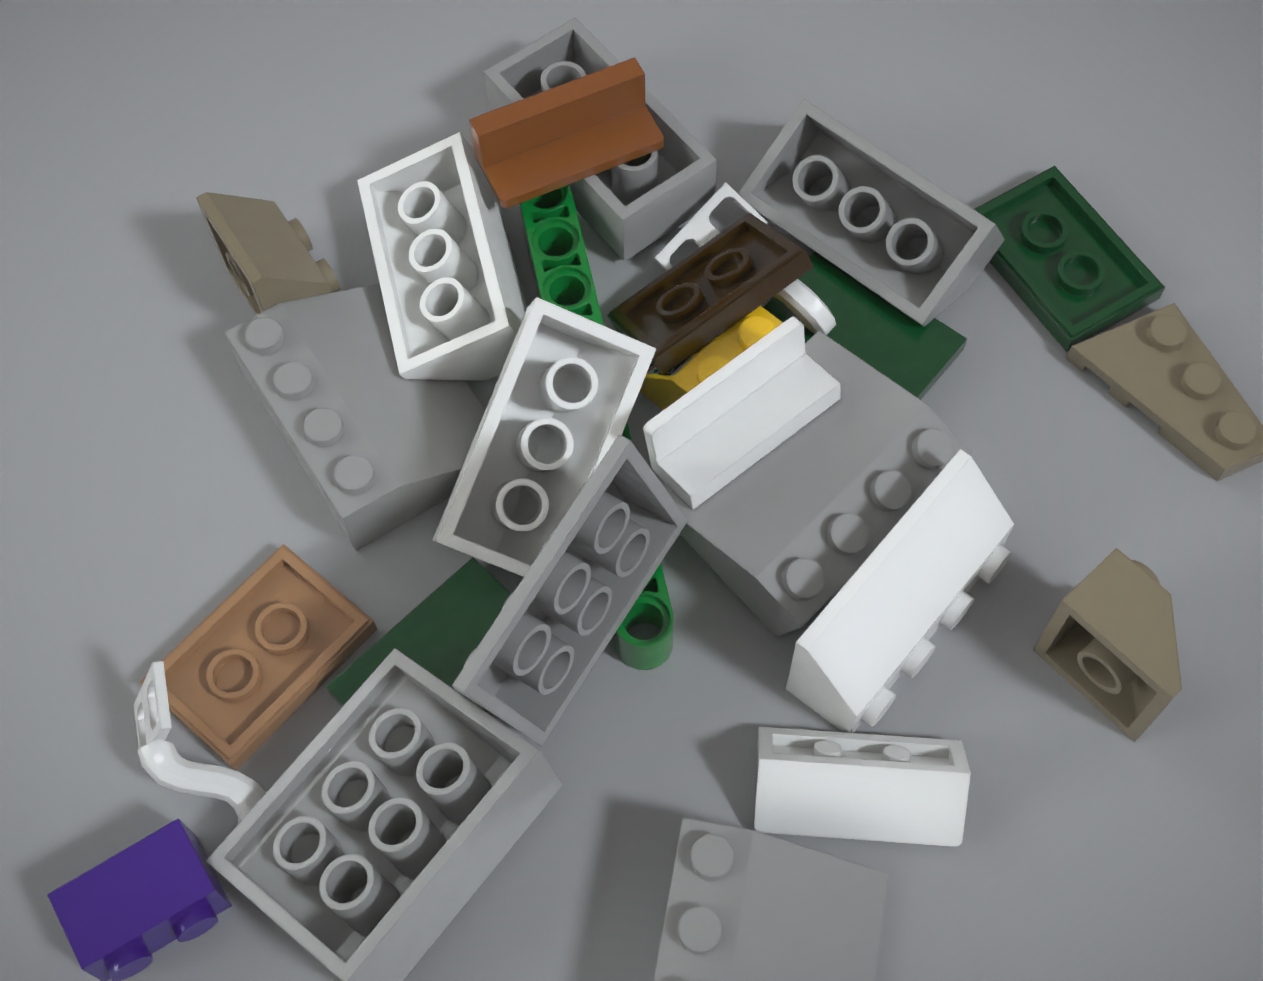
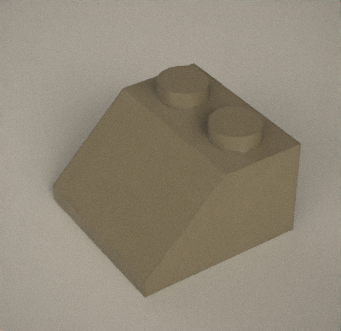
M210 192L196 197L225 268L256 315L278 303L341 290L340 284L328 262L324 258L315 262L308 252L313 249V246L300 221L297 218L287 221L274 201Z
M1116 548L1062 599L1033 651L1135 742L1181 691L1182 684L1171 594L1160 585L1157 576L1149 567L1139 561L1130 560Z

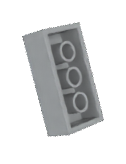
M575 17L483 71L489 112L620 63V61ZM646 88V107L664 136L663 148L570 184L576 210L623 261H626L694 217L715 194L717 159Z

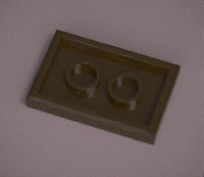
M747 213L615 307L607 316L617 332L656 348L651 364L662 375H665L814 268L806 250L753 214Z

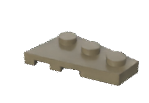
M1175 303L1071 346L1066 357L1070 363L1082 372L1087 368L1111 386L1108 393L1125 407L1132 403L1159 425V435L1216 481L1263 461V425Z

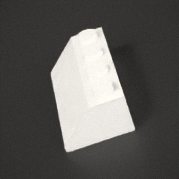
M458 132L357 180L399 375L404 379L489 380L500 375L527 310L499 202L475 158L473 147Z
M536 297L525 312L432 540L524 577L538 557L545 541L554 533L575 501L583 484L589 480L617 436L622 435L656 348Z
M961 449L957 452L796 641L786 690L841 732L854 733L863 721L871 727L877 724L896 698V694L889 690L903 672L913 678L921 670L936 648L929 641L942 624L949 630H952L959 623L974 601V598L967 594L979 578L988 584L991 583L1012 554L1004 545L1014 523L969 454Z

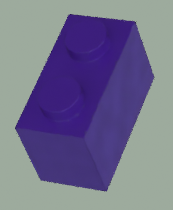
M179 818L47 894L81 969L101 981L109 979L121 981L141 972L153 961L151 954L176 939L179 942H185L206 933L218 922L216 915L232 906L213 867L206 862L208 857L197 836Z

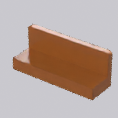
M635 57L469 119L475 158L502 208H510L662 149L664 146V136L646 107L645 73Z

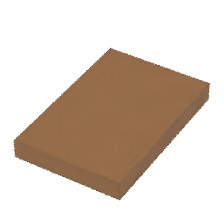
M283 544L161 660L164 662L169 711L228 766L237 771L377 630L375 622ZM146 676L140 681L142 685Z

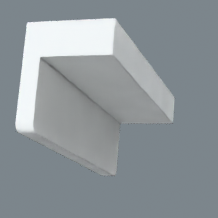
M794 316L789 318L644 425L643 430L652 470L692 510L841 399L840 383L805 352L804 324Z
M759 726L754 829L761 833L957 847L961 845L963 840L971 776L962 740Z

